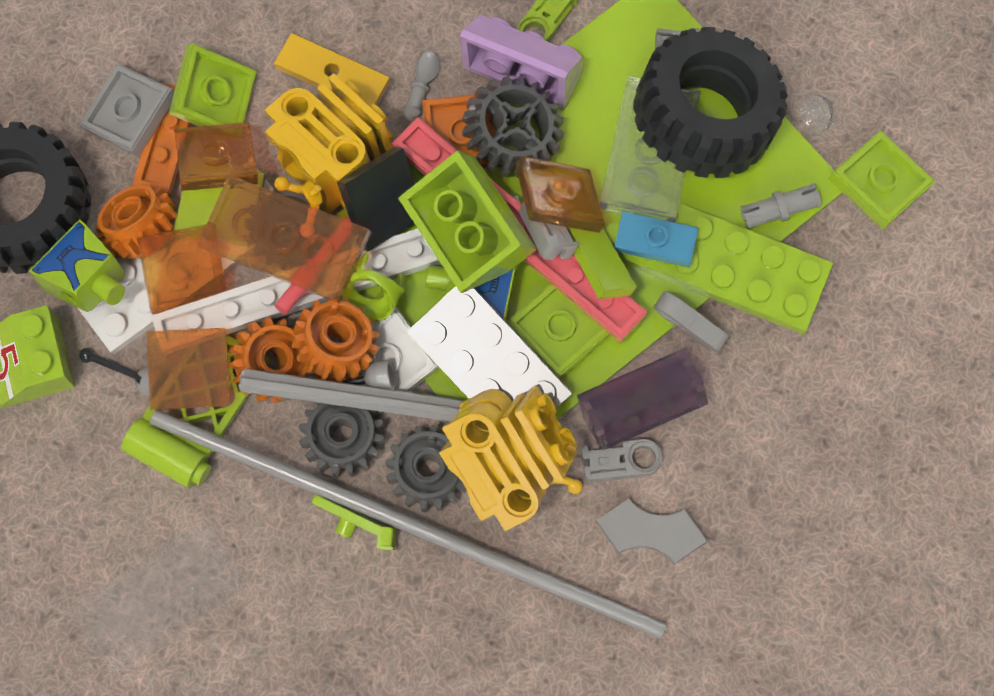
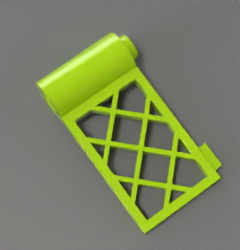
M229 335L215 338L222 343L224 355L202 360L200 348L203 343L187 348L142 418L137 419L129 428L121 445L122 452L188 489H191L195 484L201 486L207 479L212 467L208 464L213 450L150 424V420L155 410L159 411L163 404L179 400L183 418H180V420L192 424L212 419L215 429L213 434L220 437L224 436L250 394L244 395L243 392H238L237 386L239 383L233 382L235 375L232 368H228L231 379L208 385L205 367L227 362L228 365L231 363V360H234L235 355L229 353L227 346L239 345L240 342ZM197 355L198 361L192 362L194 357ZM265 355L264 360L268 366L271 359ZM200 369L204 386L182 391L179 380L183 374ZM176 386L177 393L171 394ZM233 387L235 399L231 406L215 410L210 392ZM206 394L210 411L188 416L184 399ZM223 416L218 424L216 417Z

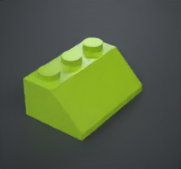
M457 150L398 197L460 293L467 292L509 272L537 250L476 157Z

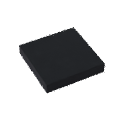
M393 147L337 182L360 250L369 252L414 223L398 197L415 185L404 148Z

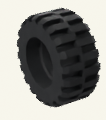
M702 27L700 32H696V29L692 28L681 31L679 36L677 34L670 36L663 41L662 46L657 47L652 53L636 89V95L633 100V110L636 113L634 120L639 132H645L642 139L650 149L654 147L657 150L656 156L664 163L667 160L676 165L674 169L683 173L689 170L695 172L694 176L707 178L709 174H714L715 178L729 177L731 172L740 174L748 170L750 165L756 164L763 157L786 115L788 106L785 100L788 96L785 83L780 82L783 76L777 65L770 64L771 57L764 49L759 51L754 47L755 42L747 37L744 40L736 37V32L726 29L723 32H716L715 27ZM703 87L713 90L730 102L738 117L718 119L707 116L695 109L687 101L681 89Z
M11 121L7 128H4L0 123V179L16 172H33L42 175L45 179V191L38 207L21 221L0 225V272L6 273L8 267H10L15 274L28 273V266L35 265L79 219L87 225L89 214L85 207L91 206V194L87 190L89 184L85 174L69 149L64 146L58 137L54 134H47L44 128L37 125H30L29 129H27L23 122Z

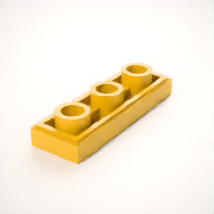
M293 33L290 34L274 62L277 70L315 87L323 83L332 92L333 90L327 75L333 71L338 72L336 76L344 83L348 80L351 81L361 92L359 97L369 106L373 103L378 106L390 84V77Z

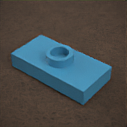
M623 211L614 248L620 253L690 268L698 227Z

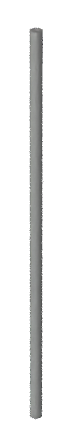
M155 410L151 417V425L657 638L661 639L667 624L161 411Z

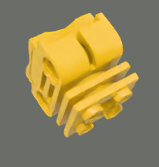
M334 73L328 77L333 92L323 83L317 87L321 101L306 89L294 88L283 93L264 109L266 115L275 122L265 133L269 142L277 147V160L280 167L293 180L299 181L302 184L312 182L315 185H319L322 195L321 207L328 214L339 205L346 210L337 182L374 160L381 153L383 154L392 149L391 142L394 140L392 134L386 128L385 123L388 119L383 111L374 103L369 106L359 97L361 92L351 81L348 80L344 83Z
M537 385L530 388L526 395L524 392L518 394L513 402L504 392L498 389L482 391L460 403L459 407L461 409L459 413L455 415L450 423L442 428L449 439V442L439 452L445 464L466 487L470 504L479 519L482 521L495 514L504 531L529 520L535 515L553 479L556 483L564 479L577 454V443L573 434L568 428L562 427L555 416L557 411L552 399L548 394H542Z

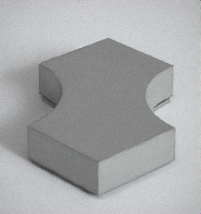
M627 499L596 520L597 525L618 555L630 549L646 548L663 554L675 565L707 543V540L685 509L670 515H654L639 509L630 499Z

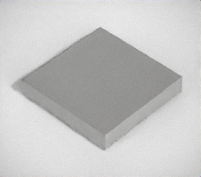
M117 63L79 126L89 133L139 157L171 106L174 90Z

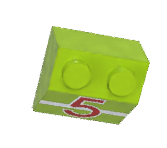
M48 305L9 315L0 322V409L75 388L59 318Z

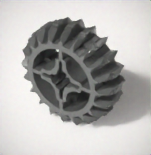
M507 75L502 78L500 84L493 79L488 82L486 88L479 87L474 94L475 98L472 97L467 102L466 107L469 111H465L462 116V122L467 125L462 130V136L472 138L466 147L467 150L479 151L476 156L478 162H482L484 159L490 162L487 166L488 172L493 171L498 166L501 167L502 177L508 176L511 169H513L517 178L522 177L526 170L532 175L539 170V165L547 166L551 161V156L556 155L560 147L557 142H560L564 135V132L558 128L563 124L564 117L554 115L559 109V103H547L550 91L543 92L541 95L536 91L538 89V82L532 83L530 87H527L522 76L513 84ZM508 103H510V104H515V105H518V106H520V107H518V108L512 107V106L509 105ZM486 113L491 117L490 122L496 130V134L491 137L486 127ZM532 117H534L539 128V140L534 136L536 132L530 124ZM522 120L518 127H515L513 130L510 129L503 134L507 127L515 125ZM504 146H512L516 148L518 151L509 150L507 148H504Z

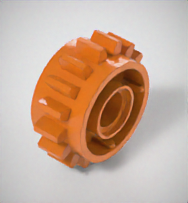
M151 185L130 186L115 194L102 207L97 219L98 225L95 226L96 231L99 233L96 237L113 256L117 254L120 259L144 257L161 247L171 235L174 228V219L177 217L176 212L173 210L176 208V205L161 187L154 190Z
M330 297L327 302L322 304L318 300L314 301L311 310L303 309L299 321H296L292 332L295 334L292 348L299 349L296 359L298 362L303 361L308 367V373L314 372L320 375L322 380L334 378L337 382H342L346 376L355 379L358 377L361 369L367 370L372 362L371 358H374L378 350L375 342L379 333L372 331L374 320L373 318H367L362 312L363 308L361 306L357 308L350 304L347 299L343 302L335 301L333 297ZM328 336L337 337L342 343H335Z
M271 317L262 320L261 327L254 321L247 325L249 334L244 331L238 333L235 337L240 344L234 345L229 349V352L235 355L234 361L228 364V368L235 369L237 375L233 379L234 383L240 382L243 369L301 377L313 374V372H307L308 367L303 361L298 362L296 359L299 349L292 348V342L295 334L292 333L294 328L287 327L286 319H281L276 325H273ZM267 351L273 352L278 358L279 365L276 370L270 369L265 363L264 356ZM256 395L257 402H263L268 397L267 395ZM270 396L272 403L282 401L281 397Z

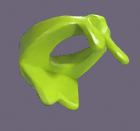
M365 252L357 261L355 269L351 264L346 266L345 277L341 283V293L343 299L349 300L350 304L357 308L361 306L363 308L362 312L367 318H373L374 322L386 320L394 313L399 297L405 291L403 287L404 275L402 273L399 274L393 281L374 270H364L369 258V253ZM361 280L372 281L378 284L381 290L375 299H370L360 295L355 290L354 284Z

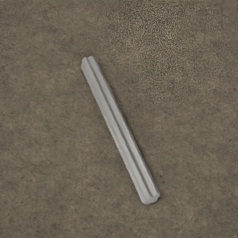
M252 369L242 370L239 390L246 393L450 422L461 409L459 404L465 401Z

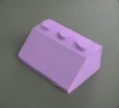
M479 15L460 34L464 69L491 80L495 79L498 83L507 75L513 84L522 76L527 87H530L532 83L538 82V89L536 91L540 95L543 92L550 91L547 103H559L558 107L565 110L583 72V56L579 55L575 49L567 45H554L545 41L542 36L535 32H522L512 28L503 19L497 17L490 19L483 15Z

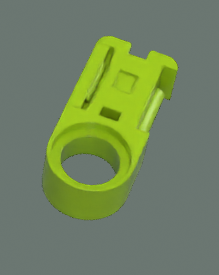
M537 0L520 21L517 30L525 32L529 27H539L544 31V40L550 43L558 33V27L572 11V4L576 7L578 6V0Z

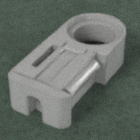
M529 191L520 206L519 213L540 255L546 260H554L557 255L561 259H570L579 242H573L562 221L565 215L558 202L545 191ZM532 205L542 208L546 213L536 210Z
M664 291L653 306V309L659 315L680 328L709 351L718 352L729 337L728 334L669 292Z
M648 439L622 441V447L591 449L590 451H588V446L586 445L582 449L584 477L588 483L648 477L659 469L662 453L659 446ZM640 448L649 449L655 456V463L646 469L639 468L633 462V453Z

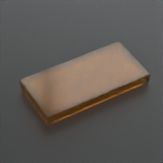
M228 175L197 245L204 250L340 304L371 231L360 225Z

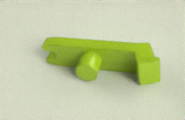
M314 495L311 503L340 517L335 529L336 533L351 538L356 526L377 535V549H398V546H395L396 527L385 526L351 508L320 495Z

